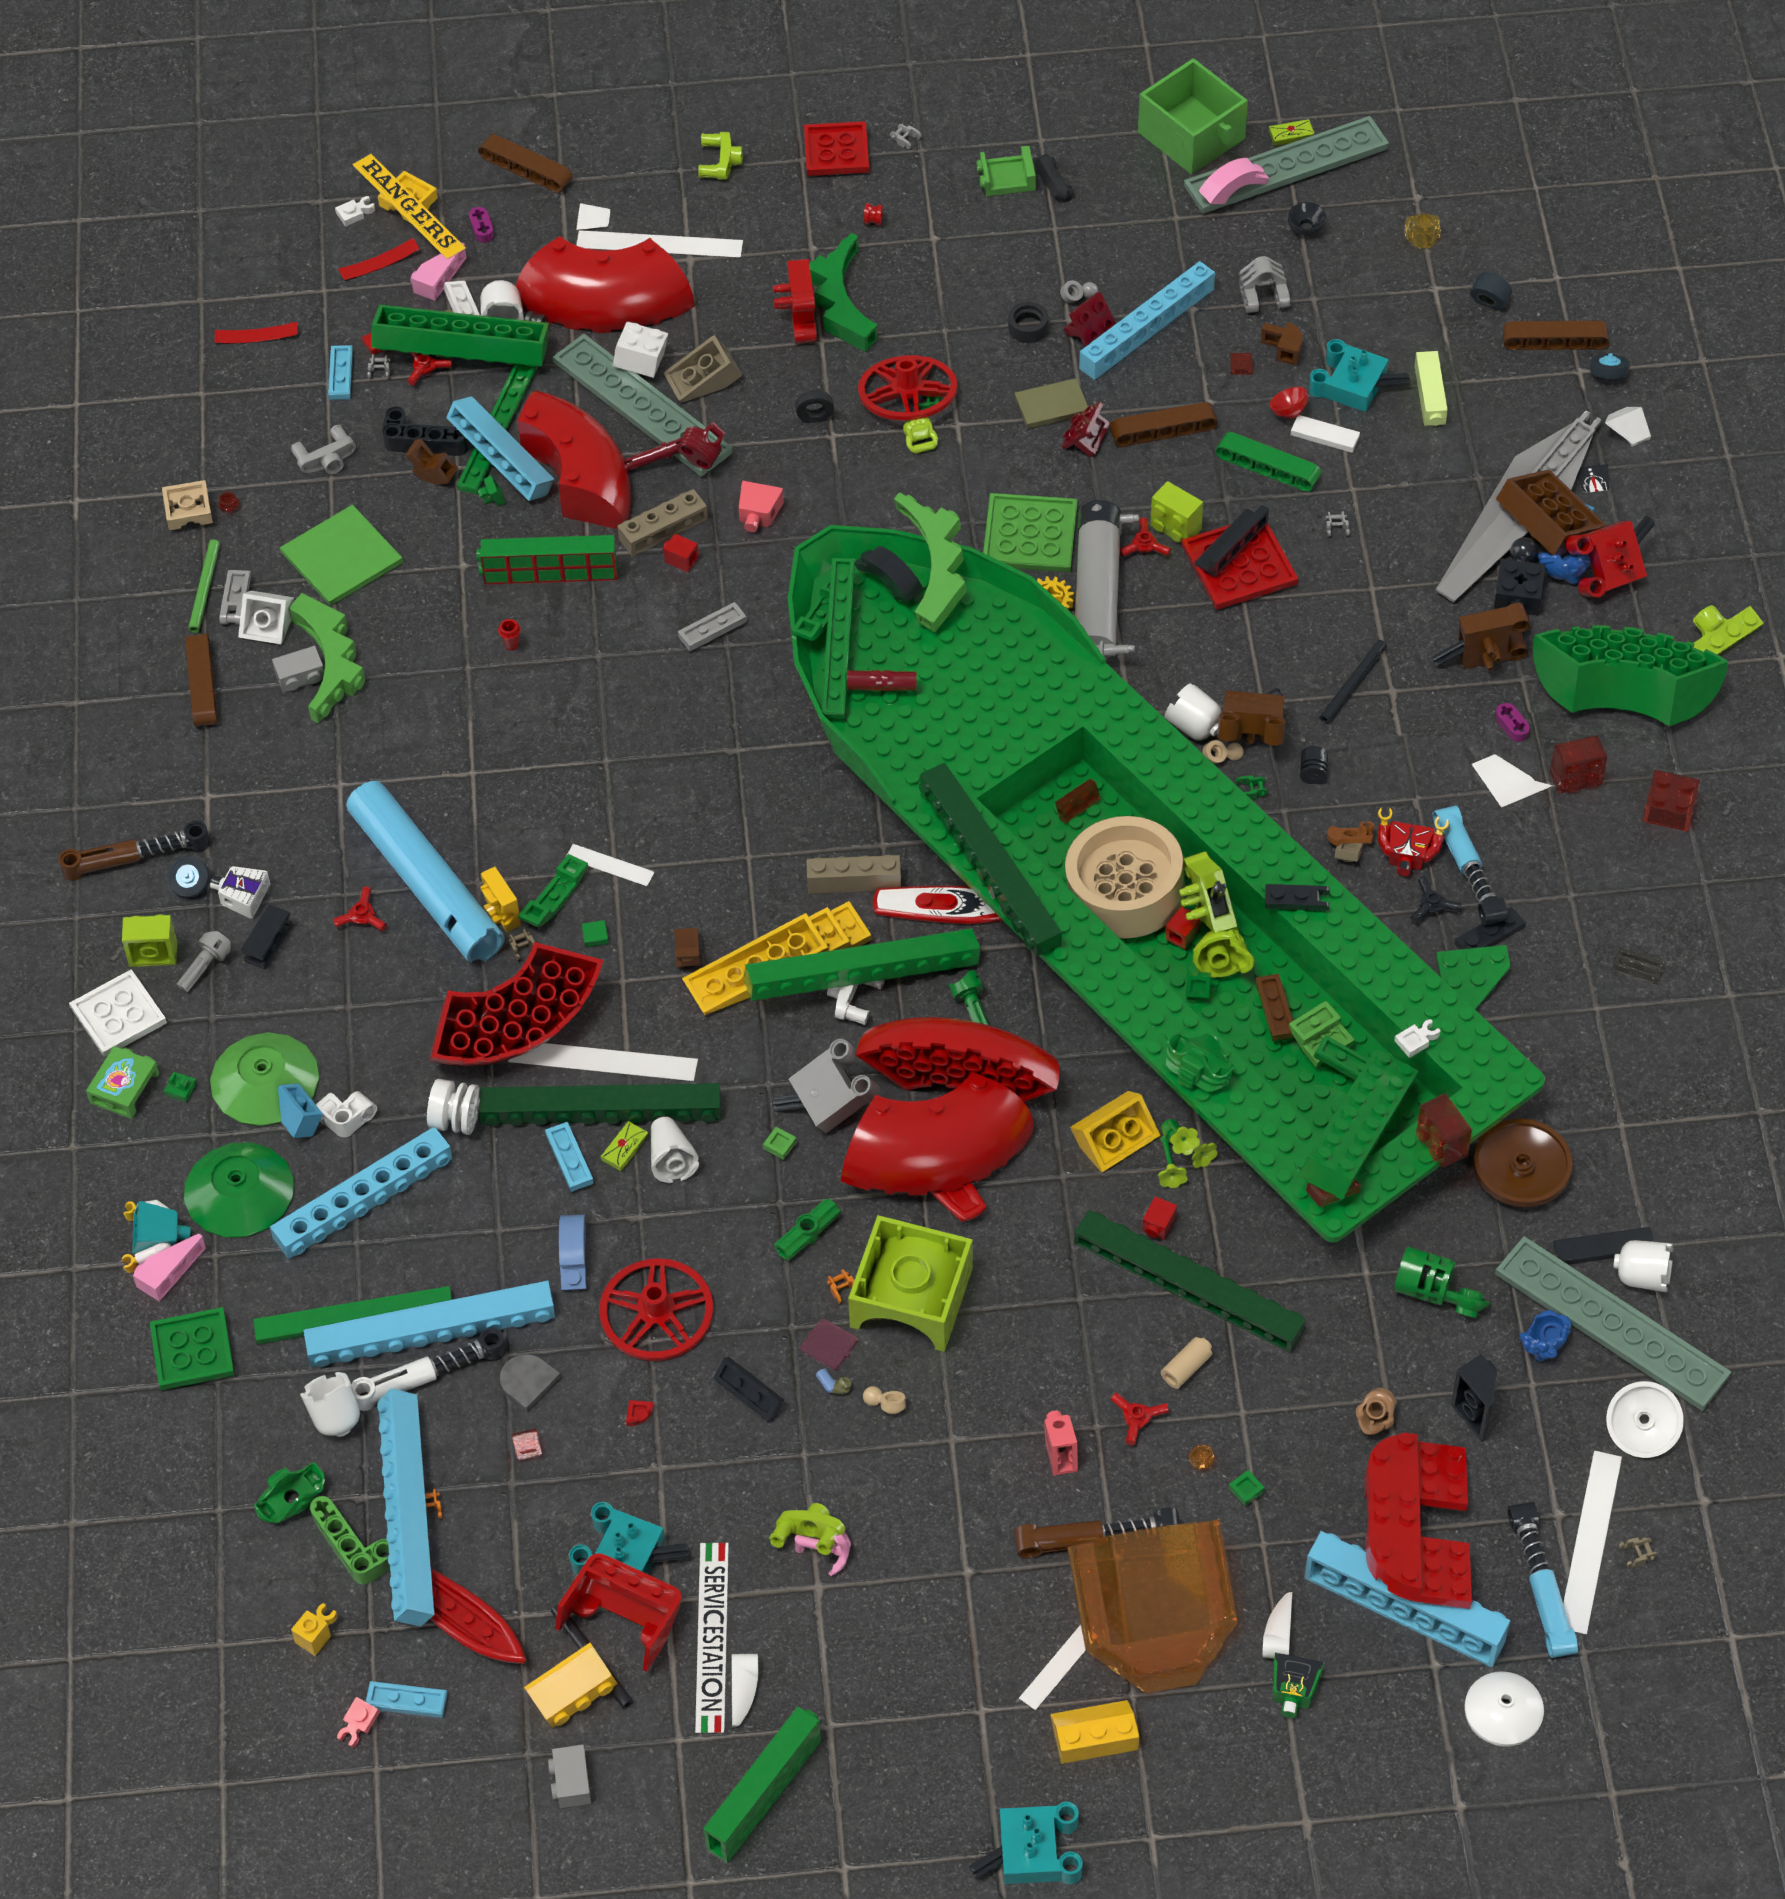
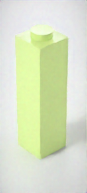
M1438 351L1416 352L1415 373L1424 426L1446 425L1447 404Z

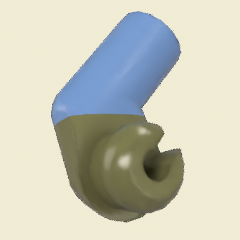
M825 1368L816 1373V1377L828 1393L843 1395L850 1391L852 1382L848 1377H841L839 1380H835Z

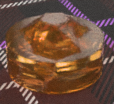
M1208 1445L1196 1446L1188 1455L1191 1466L1197 1470L1206 1469L1215 1461L1213 1450Z

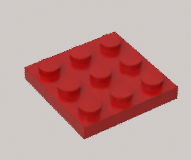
M866 121L804 125L807 176L869 173Z

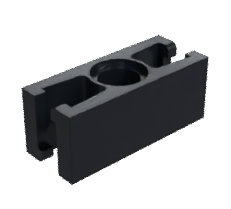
M272 905L267 906L241 948L242 954L245 955L243 958L244 962L266 969L292 926V921L287 920L290 917L289 911Z

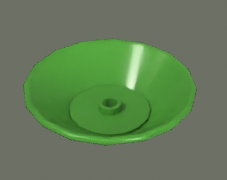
M269 1032L251 1035L229 1046L215 1062L210 1078L212 1097L224 1114L240 1123L257 1126L280 1123L282 1121L278 1094L279 1085L299 1083L312 1099L318 1085L319 1072L317 1060L307 1046L289 1035Z

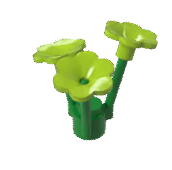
M1175 1119L1166 1120L1161 1125L1163 1136L1160 1140L1164 1146L1167 1166L1166 1170L1158 1174L1159 1183L1162 1187L1177 1188L1180 1184L1187 1182V1171L1185 1168H1177L1173 1164L1169 1143L1173 1144L1172 1149L1176 1154L1190 1155L1194 1151L1192 1160L1195 1168L1207 1167L1211 1160L1217 1156V1146L1215 1143L1201 1145L1196 1129L1181 1127Z

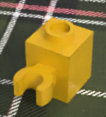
M324 1603L317 1608V1615L307 1610L291 1629L294 1642L314 1656L331 1637L328 1625L334 1623L337 1619L335 1610L328 1616L323 1615L327 1610Z

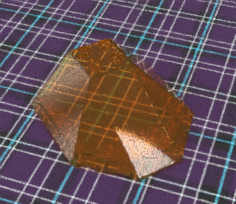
M1220 1520L1153 1527L1109 1535L1068 1546L1085 1651L1144 1693L1197 1684L1208 1664L1212 1662L1222 1647L1223 1642L1238 1623Z

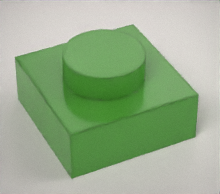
M775 1127L763 1143V1149L784 1160L797 1143L795 1136Z

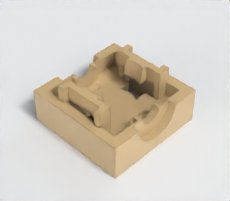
M205 480L162 487L169 530L181 529V526L186 525L190 521L200 523L201 525L213 523ZM199 500H200L201 505H197V506H196V502H195V501H199ZM178 504L179 508L175 509L174 505Z

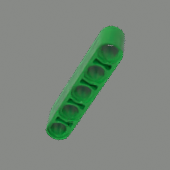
M1233 432L1225 433L1215 450L1216 455L1224 461L1305 492L1312 490L1322 473L1321 469L1312 462Z

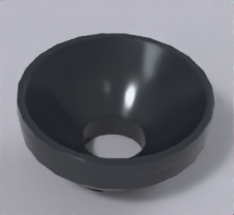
M1301 202L1289 210V226L1301 235L1318 233L1325 226L1326 212L1318 204ZM1303 223H1309L1312 225V227L1309 229H1304L1300 225Z

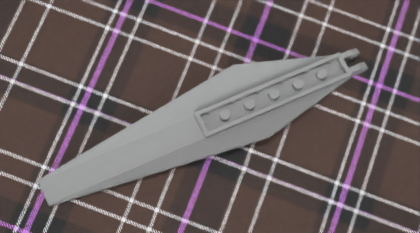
M1586 410L1573 423L1514 457L1435 591L1455 602L1510 550L1512 543L1516 539L1524 537L1529 532L1496 500L1507 479L1550 469L1570 490L1572 489L1593 434L1602 422L1600 418L1597 417L1589 426L1585 422L1589 419L1590 412Z

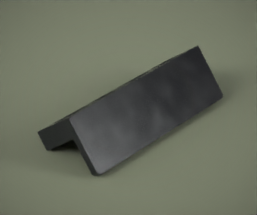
M1261 505L1255 512L1245 509L1195 561V566L1216 577L1266 526L1269 518V508Z

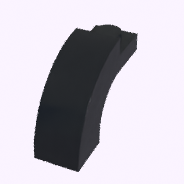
M878 546L875 550L863 552L860 558L855 561L857 570L871 573L881 579L891 591L894 599L909 602L923 590L920 581L906 563L896 554L882 546Z

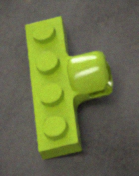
M1710 605L1700 611L1693 619V623L1702 633V638L1694 642V648L1703 652L1707 649L1719 655L1760 628L1764 623L1751 606L1731 619H1725L1715 606Z

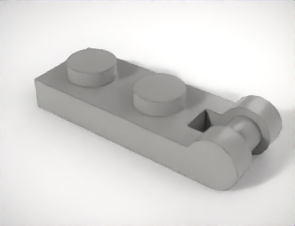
M228 570L220 610V624L228 625V622L240 625L243 593L249 591L250 571ZM229 611H236V613L229 614Z

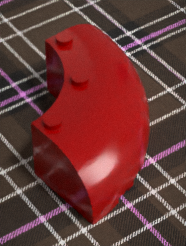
M559 236L531 257L521 271L516 283V287L520 292L522 308L525 311H533L536 315H547V322L563 324L564 328L580 331L582 328L592 329L594 333H612L611 330L624 329L627 322L637 323L641 326L653 323V326L660 324L661 320L669 317L673 319L695 307L690 284L682 269L672 256L651 238L628 248L602 251L579 247Z
M538 390L533 391L517 420L520 444L534 459L545 465L549 464L555 470V474L560 479L558 486L562 517L618 529V525L629 520L631 485L627 466L616 442L594 417L580 407L555 395Z
M534 942L524 965L516 975L504 983L480 993L448 990L441 1008L429 1061L455 1066L488 1065L521 1056L538 1048L567 1026L579 1012L594 987L603 960Z
M916 1017L890 1021L874 1026L864 1033L856 1051L857 1057L905 1091L921 1087H932V1083L945 1084L946 1087L957 1088L969 1077L971 1072H974L1006 1086L1025 1102L1057 1090L1060 1074L1057 1059L1036 1044L993 1026L954 1018Z
M971 1072L969 1077L956 1089L934 1099L898 1101L875 1095L852 1137L842 1168L841 1182L869 1191L873 1188L885 1190V1194L908 1192V1195H927L928 1191L937 1190L947 1192L962 1188L963 1184L972 1181L976 1183L990 1176L991 1172L1000 1166L1004 1167L1010 1158L1024 1148L1033 1135L1034 1122L1031 1112L1023 1100L1012 1090L974 1072Z

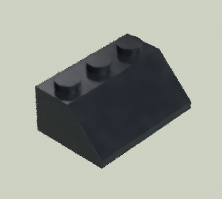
M1482 1354L1457 1369L1451 1400L1453 1409L1481 1442L1486 1440L1497 1377L1495 1365L1490 1360L1487 1361Z

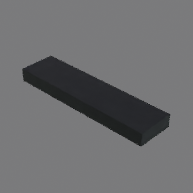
M1650 1227L1554 1240L1553 1247L1558 1259L1566 1264L1615 1258V1254H1620L1622 1247L1629 1241L1654 1242Z

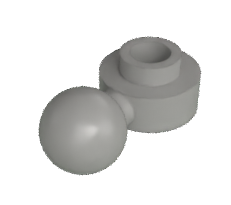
M1074 280L1066 282L1060 290L1061 297L1067 303H1075L1082 296L1089 299L1098 292V288L1094 283L1087 282L1081 286Z

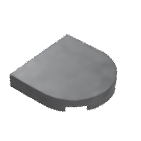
M528 1354L511 1358L503 1366L500 1373V1383L503 1392L525 1411H528L561 1378L560 1373L542 1359Z

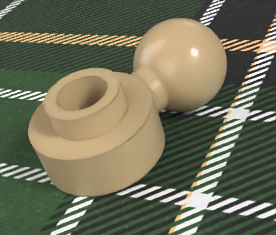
M1218 740L1207 743L1203 748V755L1213 764L1224 761L1226 756L1232 761L1239 760L1244 752L1243 747L1239 743H1230L1226 747ZM1211 750L1215 752V757L1212 756Z
M871 1386L863 1393V1400L867 1405L877 1406L881 1404V1409L888 1414H898L906 1407L905 1395L898 1391H889L882 1394L878 1387Z

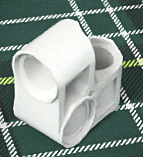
M359 1091L352 1093L343 1103L334 1094L329 1093L316 1104L323 1113L320 1122L340 1137L351 1136L364 1123L371 1120L377 1111V1106Z

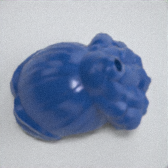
M1543 552L1538 554L1539 564H1545V572L1558 580H1565L1571 584L1578 582L1591 563L1589 554L1567 555L1564 558L1557 554L1552 555Z
M1546 1310L1536 1315L1528 1332L1520 1334L1519 1339L1523 1343L1525 1351L1533 1354L1534 1358L1540 1362L1549 1358H1555L1557 1351L1565 1344L1568 1334L1571 1332V1320L1568 1316L1558 1315L1553 1310Z

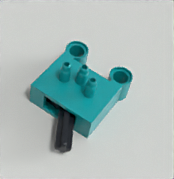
M1333 339L1327 343L1325 361L1328 366L1336 369L1331 377L1324 369L1313 370L1310 374L1309 393L1314 397H1324L1366 412L1379 387L1409 385L1410 376L1408 373L1387 374L1389 359L1349 346L1342 340Z
M598 1502L592 1507L593 1528L598 1533L605 1534L595 1554H605L648 1574L653 1562L686 1559L689 1557L688 1545L686 1543L662 1546L665 1540L663 1527L613 1509L607 1502ZM600 1516H608L605 1520L598 1519ZM576 1545L569 1552L571 1570L575 1575H578L586 1561L583 1563L576 1561L580 1558L588 1560L592 1555L590 1548L586 1545Z
M1066 1801L1061 1802L1058 1806L1000 1809L1001 1846L969 1866L972 1876L979 1879L1003 1864L1004 1884L1058 1881L1070 1885L1076 1884L1082 1877V1858L1075 1852H1066L1061 1855L1060 1859H1057L1055 1828L1062 1834H1071L1076 1831L1079 1819L1077 1806ZM1063 1815H1070L1073 1817V1819L1070 1821H1064L1060 1817ZM1066 1865H1074L1077 1869L1075 1871H1067L1064 1867Z

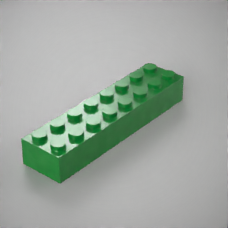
M379 304L372 323V348H378L383 351L397 350L402 353L415 352L423 355H442L446 358L461 357L466 360L479 359L486 362L497 361L510 365L525 364L530 367L542 366L548 348L549 323Z
M1375 1049L1311 1150L1298 1177L1343 1200L1408 1094L1418 1074V1070L1389 1056L1385 1052Z

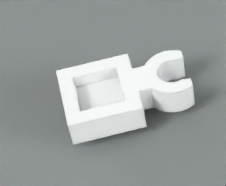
M366 196L358 203L352 200L336 207L335 210L346 227L364 219V213H373L375 205L374 203L370 204V198Z
M1431 1019L1426 1020L1420 1029L1414 1024L1395 1036V1042L1409 1058L1429 1047V1040H1435L1439 1037V1028L1435 1031L1428 1030L1432 1027L1433 1021Z

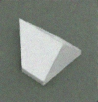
M1642 407L1623 408L1609 414L1605 421V424L1623 436L1632 447L1651 438Z

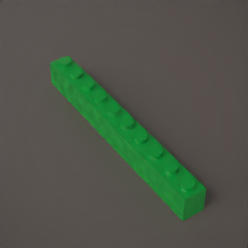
M971 928L745 964L744 983L751 1001L978 965L980 946Z

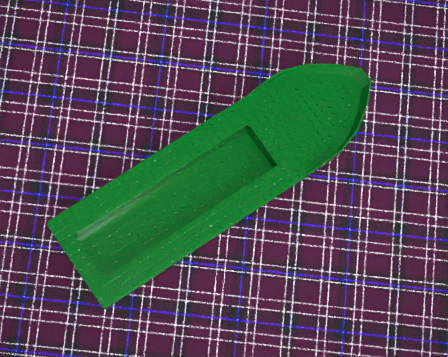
M829 525L795 547L788 592L791 630L801 616L805 617L820 596L821 587L831 575L832 558H852L856 561L863 552L875 550L878 546H882L903 560L916 575L923 587V590L909 602L894 599L891 591L881 579L871 573L857 570L855 566L848 670L917 671L916 691L846 690L845 719L826 718L821 711L827 628L813 641L791 634L794 665L835 754L1023 940L1021 933H1017L1014 930L1010 917L1008 915L1005 916L1001 911L997 898H992L986 882L979 879L975 866L968 863L962 847L956 845L951 831H947L943 826L941 816L938 813L935 814L932 810L928 797H924L919 790L920 774L946 763L1062 932V946L1040 955V957L1323 1239L1328 1242L1342 1240L1543 1089L1545 1081L1543 1073L1106 663L1104 656L1078 619L1032 576L972 547L958 544L962 548L964 561L954 573L959 574L965 580L967 592L938 630L933 632L918 623L915 615V610L924 598L932 567L931 554L923 536L895 529ZM1133 816L1145 818L1160 824L1176 838L1181 848L1183 859L1206 852L1208 857L1222 869L1237 927L1234 928L1239 929V934L1243 937L1247 950L1254 958L1252 969L1246 973H1241L1240 971L1226 977H1211L1209 998L1185 997L1187 971L1198 972L1193 962V949L1211 929L1202 921L1200 932L1186 950L1165 939L1166 925L1153 933L1141 937L1119 938L1067 886L1065 862L1068 850L1078 835L1088 827L1114 817ZM1184 869L1186 887L1192 885V880L1188 878ZM1265 884L1328 886L1329 894L1320 895V901L1328 902L1329 910L1265 909ZM1279 974L1293 1021L1327 1001L1341 1017V1025L1355 1039L1354 1044L1349 1047L1351 1050L1369 1059L1374 1050L1378 1049L1418 1070V1074L1408 1094L1343 1200L1298 1176L1308 1155L1355 1080L1326 1063L1316 1068L1301 1049L1295 1037L1272 1041L1255 984V978ZM1431 1019L1433 1021L1432 1027L1428 1030L1435 1031L1439 1028V1037L1435 1040H1429V1047L1409 1058L1395 1042V1036L1414 1024L1420 1029L1426 1020ZM1173 1033H1179L1187 1038L1199 1037L1205 1033L1215 1035L1226 1058L1235 1066L1229 1078V1083L1213 1092H1205L1196 1085L1192 1088H1187L1179 1083V1075L1169 1071L1166 1066L1167 1040Z

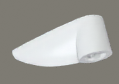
M1288 1592L1282 1597L1268 1619L1263 1636V1658L1274 1659L1275 1652L1289 1655L1292 1592Z
M732 1654V1727H738L753 1702L758 1681V1654Z

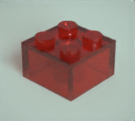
M1596 735L1554 745L1549 773L1559 794L1574 792L1586 787H1596L1602 784L1607 754L1599 736Z
M1655 770L1642 822L1688 832L1700 779Z
M1446 1093L1420 1105L1416 1135L1420 1142H1424L1427 1145L1433 1160L1438 1161L1444 1168L1468 1156L1472 1129Z

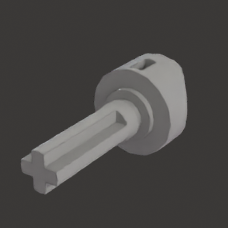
M207 932L199 939L198 945L203 951H201L177 982L180 989L188 992L213 958L223 961L229 954L231 941L220 932Z

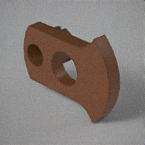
M1365 821L1360 823V828H1338L1332 825L1327 830V839L1336 846L1345 843H1372L1374 823L1367 821L1366 827Z

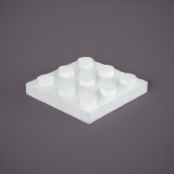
M132 969L69 1003L70 1008L104 1057L109 1055L114 1046L122 1048L167 1023L166 1018Z

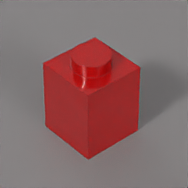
M674 534L670 541L667 540L663 546L665 563L685 572H688L699 558L698 543L680 535Z
M1180 907L1166 925L1165 939L1186 950L1200 932L1201 918L1187 920L1186 913L1192 910Z
M1155 1196L1143 1218L1142 1232H1145L1149 1237L1165 1240L1176 1220L1177 1205Z

